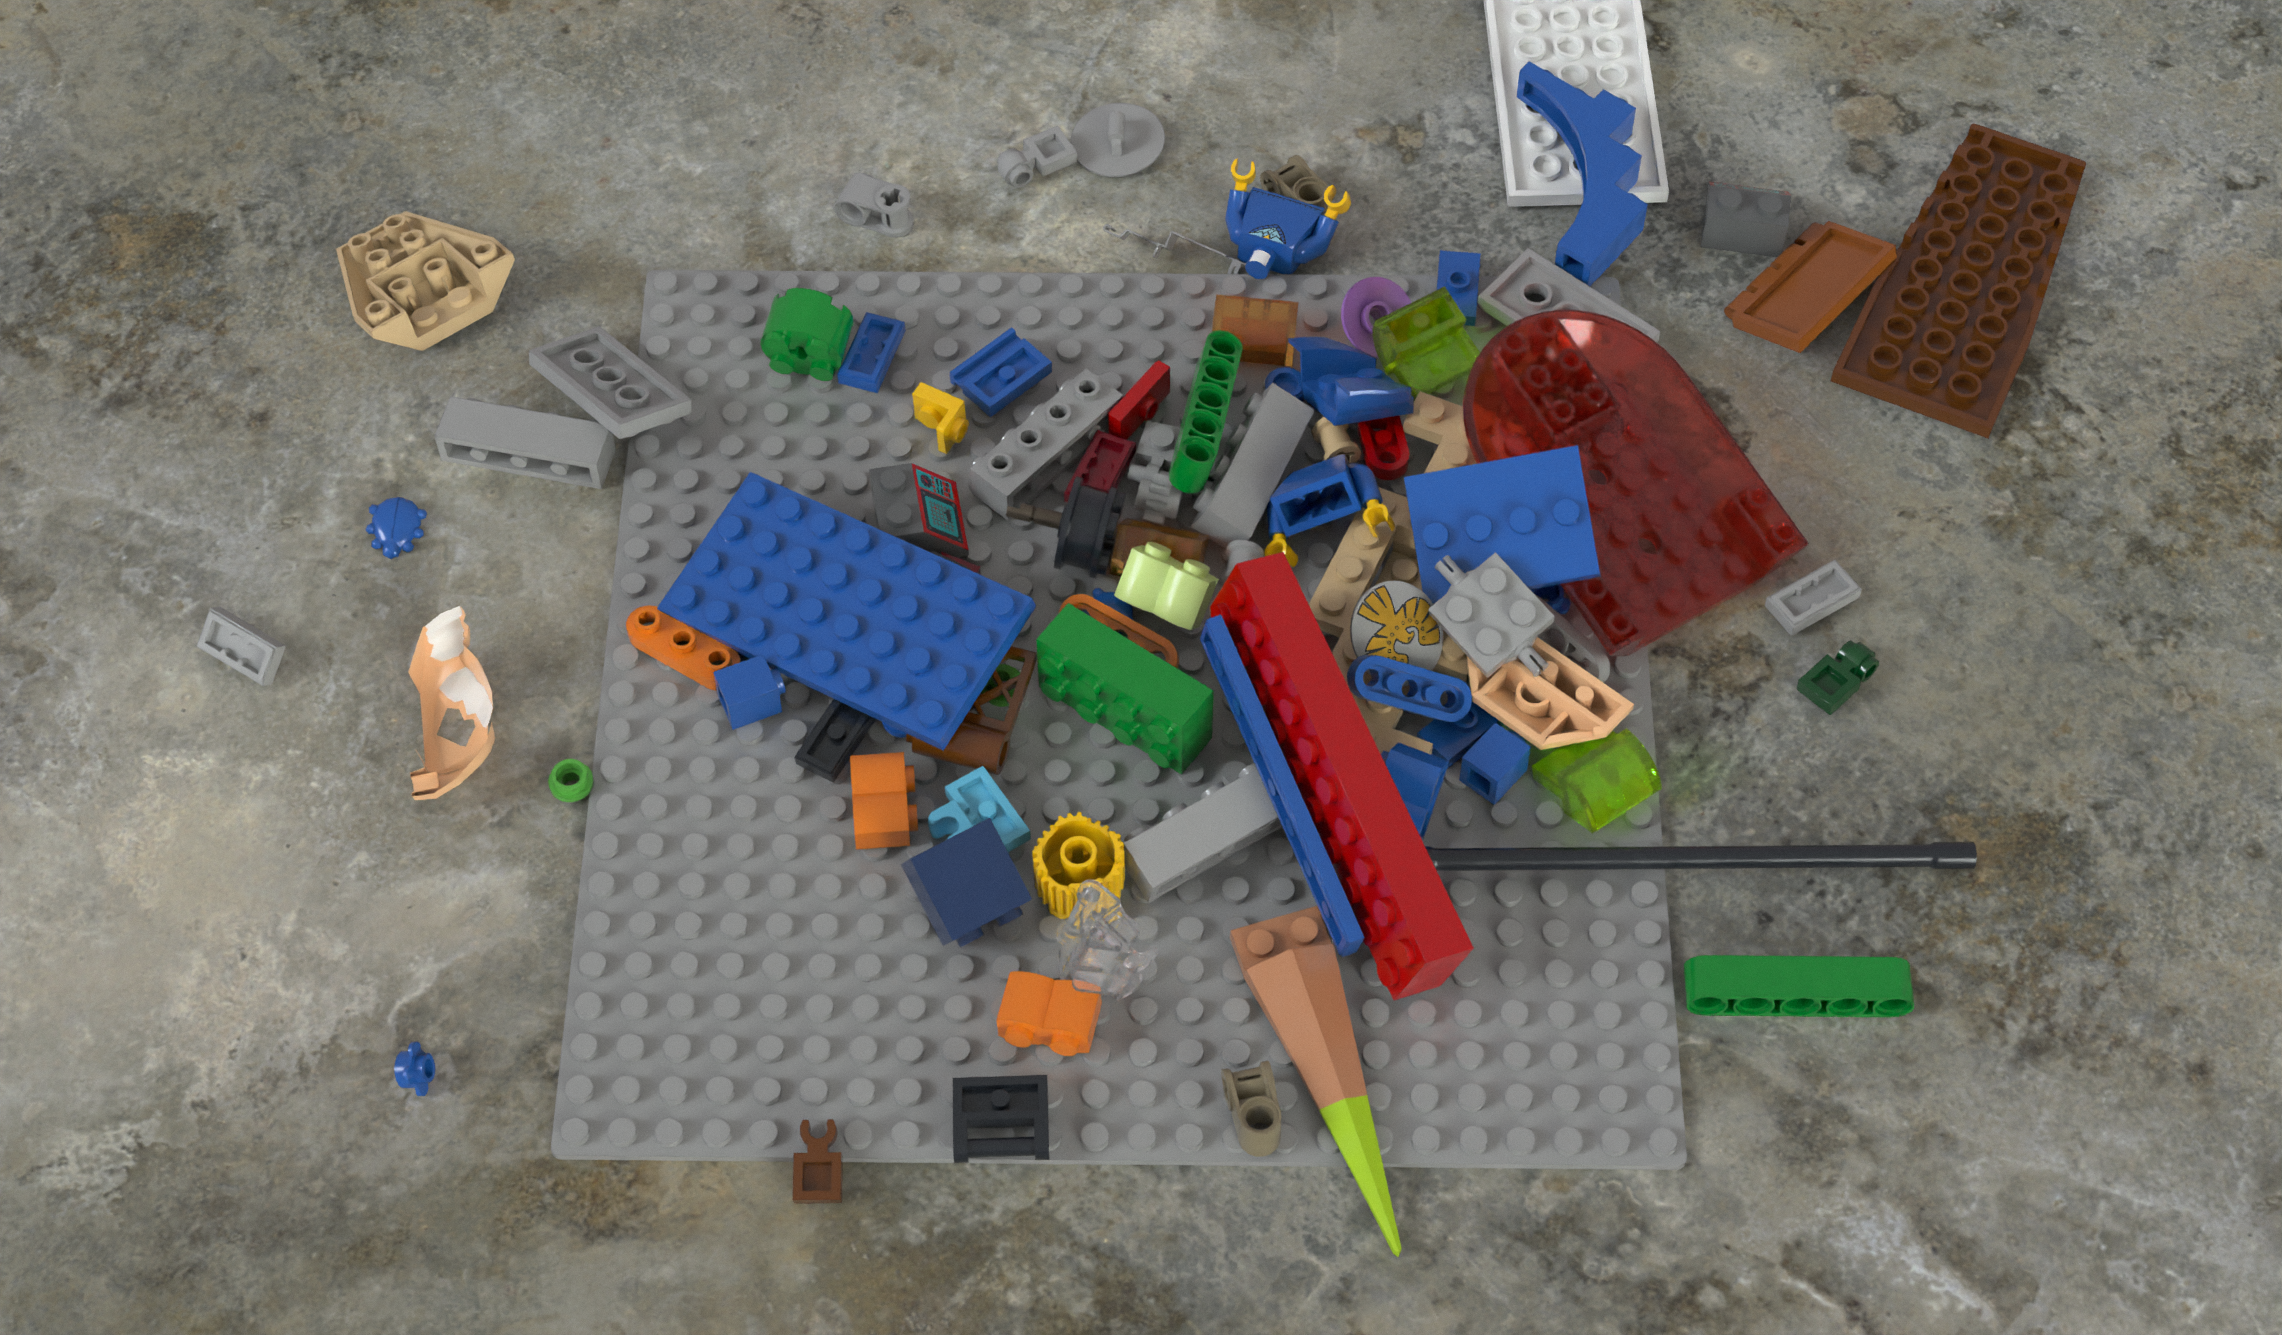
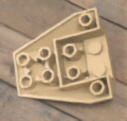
M407 211L386 218L381 225L366 233L353 236L349 239L348 243L336 249L355 322L373 339L420 351L426 350L493 312L515 261L513 253L494 237Z

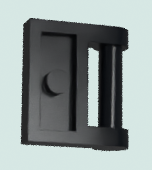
M1047 1075L953 1078L954 1163H968L969 1158L1035 1156V1160H1050ZM1034 1126V1136L968 1139V1129Z

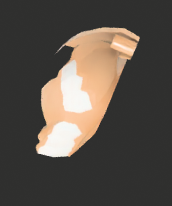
M460 606L439 614L422 628L408 671L420 693L425 763L422 760L424 768L410 772L414 792H412L414 800L437 799L460 785L481 766L491 752L495 741L492 722L488 734V724L494 710L492 690L480 662L467 649L470 645L471 633L469 626L464 622L466 614ZM447 708L459 709L464 720L473 719L475 728L466 746H461L437 735Z

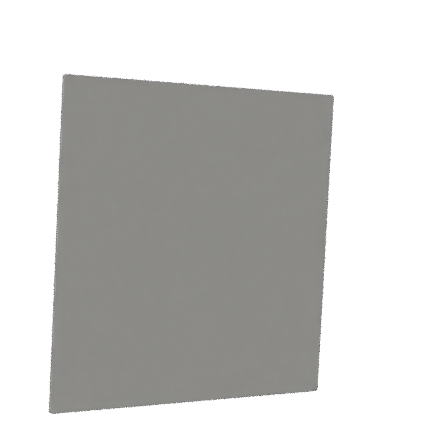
M650 271L646 276L638 357L691 399V414L675 419L671 423L661 424L639 432L637 435L629 437L592 767L594 784L589 794L552 1130L551 1152L553 1156L560 1160L793 1162L794 1153H807L808 1147L804 1144L800 1135L802 1120H809L811 1125L810 1135L812 1137L821 1138L827 1133V1120L833 1119L838 1135L835 1143L829 1148V1152H841L843 1162L954 1163L953 1078L1047 1075L1050 1160H1035V1156L969 1158L968 1163L1348 1167L1305 1084L1246 983L1229 937L1230 931L1233 929L1317 906L1283 827L1149 903L1125 868L1124 889L1121 890L1120 901L1114 909L1108 911L1100 910V915L1091 913L1090 918H1087L1085 915H1082L1080 919H1077L1076 915L1066 919L1057 918L1050 914L1048 904L1044 905L1042 903V897H1038L1037 889L1034 886L1032 850H1034V846H1037V839L1043 838L1042 832L1044 830L1049 832L1050 825H1054L1058 821V816L1061 815L1063 818H1067L1068 813L1076 816L1078 812H1081L1082 816L1091 818L1092 823L1099 820L1102 827L1108 825L1109 831H1115L1116 834H1120L1121 842L1125 843V837L1142 825H1147L1149 828L1164 821L1163 816L1175 806L1185 803L1189 807L1201 800L1202 793L1219 782H1223L1225 786L1239 778L1238 775L1244 768L1254 763L1200 641L1206 620L1211 618L1209 607L1221 589L1218 582L1201 626L1193 630L1179 627L1151 612L1132 606L1134 621L1168 639L1175 646L1179 654L1178 669L1214 690L1212 739L1182 775L1170 767L1163 768L1157 765L1147 753L1134 745L1128 746L1121 743L1111 731L1098 723L1092 724L1085 721L1075 709L1064 702H1055L1048 698L1039 688L1038 662L1036 661L1010 737V747L1003 770L999 775L989 773L1030 829L1031 840L1008 853L1032 900L1020 906L1024 913L1023 915L1000 927L996 919L981 926L984 933L983 936L962 947H959L956 940L944 946L942 945L901 864L947 840L952 835L947 834L941 838H933L928 827V817L932 811L950 802L945 795V786L975 769L913 753L912 743L906 742V738L892 736L884 729L882 721L876 719L853 755L904 752L905 766L914 765L916 792L907 793V805H917L918 831L909 832L910 846L856 850L850 759L834 783L797 765L794 759L833 698L781 674L786 693L780 694L782 712L732 730L718 698L717 691L706 688L635 648L628 638L626 629L627 618L639 607L647 605L658 607L750 472L877 528L869 469L913 463L955 481L969 555L957 558L980 566L982 576L1033 598L1036 608L1011 645L1037 652L1036 639L1059 614L1060 607L1067 598L1076 594H1086L1093 597L1092 592L1095 588H1101L1104 592L1116 591L1133 547L1139 545L1146 546L1147 542L1158 543L1171 550L1170 556L1179 562L1184 563L1186 559H1192L1207 565L1210 568L1209 574L1219 579L1221 573L1226 571L1228 562L1225 555L1226 549L1191 527L1198 513L1193 506L1199 496H1194L1193 499L1182 497L1177 518L1165 517L1163 526L1145 522L1143 520L1144 511L1134 509L1140 483L1128 480L1129 468L1131 464L1147 467V465L1136 463V453L1119 484V492L1126 493L1122 515L1118 520L1116 528L1118 535L1115 548L1110 557L1106 576L1098 574L1096 579L1090 577L1089 570L1064 564L1061 570L1055 569L1054 560L1059 539L1057 538L1058 529L1034 524L1033 521L1026 522L1014 518L1007 521L971 493L970 468L979 455L992 450L1001 442L1002 437L1008 430L1021 425L1030 417L1031 412L1037 405L1050 400L1058 393L1066 380L1075 378L1085 368L1123 394L1124 397L1155 362L1159 360L1170 366V393L1160 403L1157 413L1150 421L1180 428L1194 371L1209 333L1217 330L1234 334L1240 339L1243 347L1222 433V438L1228 439L1239 423L1244 424L1247 416L1242 411L1250 397L1255 392L1261 395L1265 391V379L1271 371L1281 367H1290L1301 372L1300 352L1288 343V338L1325 337L1355 348L1347 338L1342 325L1341 308L1343 299L1348 290L1358 281L1368 277H1383L1395 282L1406 292L1414 308L1416 324L1413 338L1406 349L1390 358H1376V369L1382 370L1396 383L1411 387L1413 403L1421 391L1572 445L1566 435L1549 419L1547 407L1550 400L1554 397L1552 388L1555 379L1565 373H1576L1587 379L1588 383L1603 400L1616 410L1623 424V434L1589 455L1580 454L1601 577L1562 583L1561 585L1564 589L1563 597L1569 599L1571 605L1566 614L1560 615L1606 654L1610 662V674L1604 684L1634 704L1633 710L1605 738L1544 750L1538 749L1524 739L1526 744L1531 747L1527 771L1495 805L1459 781L1462 758H1460L1446 770L1423 843L1425 846L1433 848L1663 846L1626 375L1608 391L1478 307L1475 326L1434 323L1438 275L1272 274L1273 276L1267 275L1264 279H1255L1249 274ZM1479 276L1478 296L1499 276ZM1599 277L1590 286L1621 306L1619 281L1616 278ZM806 288L820 291L833 297L831 304L840 310L845 305L851 311L854 323L842 363L866 312L904 321L905 334L878 393L839 384L837 374L840 368L834 373L833 379L830 381L817 380L810 374L803 375L795 372L780 374L772 370L769 366L770 359L762 351L760 342L774 297L778 293L779 297L785 296L787 289ZM1539 294L1525 296L1531 302H1542L1545 300ZM1369 315V320L1371 324L1374 326V318L1371 315ZM1573 315L1558 317L1564 323H1575L1578 321ZM1012 327L1020 339L1025 338L1052 362V373L995 415L989 417L963 394L962 389L957 384L954 386L950 383L949 372ZM1606 336L1591 338L1595 343L1601 345L1612 342ZM920 382L965 401L966 419L969 421L967 433L960 443H954L947 454L938 450L936 429L928 428L918 419H915L912 393ZM1305 399L1303 403L1313 408L1314 412L1274 492L1292 472L1324 461L1325 452L1322 445L1314 440L1311 433L1315 423L1324 416ZM1408 414L1399 415L1402 426ZM1146 421L1127 439L1136 442V451ZM1358 422L1350 423L1347 429L1348 435L1352 442L1358 444L1361 451V456L1356 463L1366 465L1357 431ZM1375 428V429H1373V430H1374V431H1380V430H1383V429ZM1404 433L1410 453L1406 473L1395 480H1382L1376 477L1375 479L1378 487L1407 497L1404 477L1423 474L1438 444ZM1228 446V450H1227L1226 456L1228 455V453H1229V451H1230V449H1231V447H1229V446ZM1083 456L1035 497L1029 505H1034L1035 508L1042 507L1063 512L1065 504L1067 505V502H1064V492ZM1267 506L1252 536L1248 539V541L1258 544L1264 552L1267 545L1273 541L1268 536ZM1356 512L1290 535L1286 539V543L1298 555V562L1291 569L1308 604ZM1393 542L1369 588L1376 584L1393 550ZM653 622L643 624V626H649L653 624ZM1552 629L1548 635L1549 645L1561 652L1564 646L1563 636L1558 630ZM1322 631L1332 652L1340 637ZM1126 633L1121 634L1124 637L1128 638ZM680 641L677 645H686L689 641ZM738 653V655H739V657H740V662H743V661H746V660L749 659V658H747V657H745V656H743V655H741V654ZM1156 653V654H1154V655H1156L1157 657H1159V658H1161L1162 660L1165 661V655H1164V654H1162V653ZM1008 659L1000 664L1010 665L1021 672L1024 663ZM718 660L713 662L712 664L721 665L724 663V661ZM1589 660L1582 661L1586 666V671L1592 674L1589 670L1591 662ZM1445 691L1442 693L1440 698L1442 706H1444L1448 700V696ZM987 702L980 707L986 717L1004 721L1009 706L998 707ZM975 709L969 711L971 713L977 714ZM1403 711L1395 729L1417 737V732L1434 719ZM1505 724L1501 726V727H1503L1504 729H1506L1507 731H1508V730L1513 731L1512 729H1510V728H1509L1508 726H1506ZM1665 869L1437 871L1474 949L1441 986L1395 1001L1388 988L1381 983L1378 977L1377 964L1368 946L1362 942L1356 953L1341 957L1334 945L1383 1167L1679 1170L1685 1166L1687 1151ZM1325 924V927H1326V930H1327V932H1328V935H1329L1331 944H1334V942H1333V940H1332V938H1331V936H1330V933H1329V931H1328V929H1327V926H1326V924ZM1024 971L1040 974L1054 980H1074L1091 984L1101 989L1102 1005L1089 1053L1064 1056L1055 1053L1049 1046L1044 1044H1031V1046L1024 1048L1016 1047L998 1036L996 1020L1010 972ZM1268 1060L1272 1068L1277 1099L1281 1110V1141L1278 1148L1272 1154L1256 1157L1246 1153L1239 1144L1233 1117L1227 1107L1224 1096L1221 1069L1229 1068L1232 1072L1259 1067L1261 1061ZM1262 1123L1251 1125L1252 1128L1257 1130L1269 1128L1268 1125ZM1034 1126L968 1129V1139L1034 1136Z

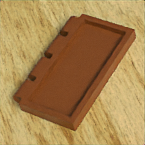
M1831 221L1826 222L1824 225L1814 222L1771 263L1770 267H1767L1746 287V290L1742 291L1725 307L1724 313L1732 320L1734 328L1801 353L1897 258L1896 245Z

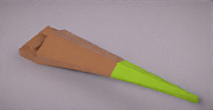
M1318 906L1231 930L1229 937L1246 983L1317 1106L1392 1253L1399 1257L1402 1249L1338 961L1334 944H1331Z

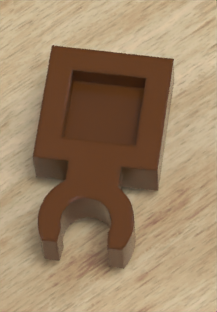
M828 1119L827 1133L821 1138H814L810 1135L811 1125L809 1120H802L800 1135L808 1148L807 1153H794L793 1202L794 1204L842 1203L843 1155L841 1152H829V1148L837 1139L838 1131L833 1119Z

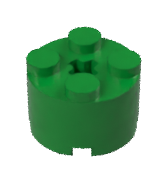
M787 289L783 297H779L778 293L773 299L760 342L762 351L770 359V368L780 374L795 372L803 375L810 374L813 378L820 381L832 380L834 373L841 366L854 323L851 311L845 305H843L842 310L831 304L833 297L812 289Z

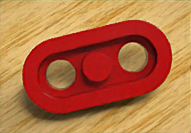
M1400 416L1358 422L1357 431L1365 462L1374 473V476L1382 480H1395L1403 476L1408 469L1410 453ZM1375 428H1380V429H1383V430L1374 431L1373 429H1375Z

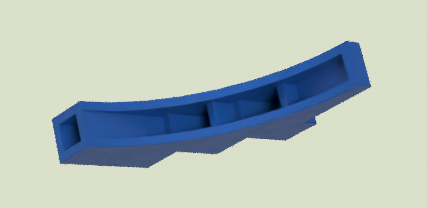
M1529 61L1519 72L1516 97L1540 113L1560 134L1573 154L1582 182L1583 202L1574 223L1558 242L1555 265L1586 285L1591 286L1644 228L1648 204L1640 200L1636 195L1628 193L1638 181L1642 155L1635 152L1629 146L1623 145L1632 135L1636 108L1628 104L1624 99L1616 97L1604 89L1595 98H1592L1583 90L1573 87L1554 76L1550 71L1542 69Z

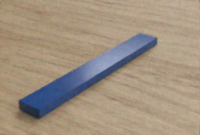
M1222 615L1206 620L1200 637L1207 657L1338 954L1341 957L1356 953L1365 938Z

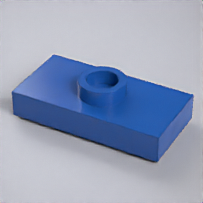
M1440 250L1434 323L1475 326L1481 253Z
M866 312L837 374L838 383L878 393L905 334V322Z
M1472 702L1469 712L1463 719L1456 722L1434 719L1417 732V738L1433 743L1431 755L1449 761L1448 769L1462 758L1495 722L1500 726L1504 724Z

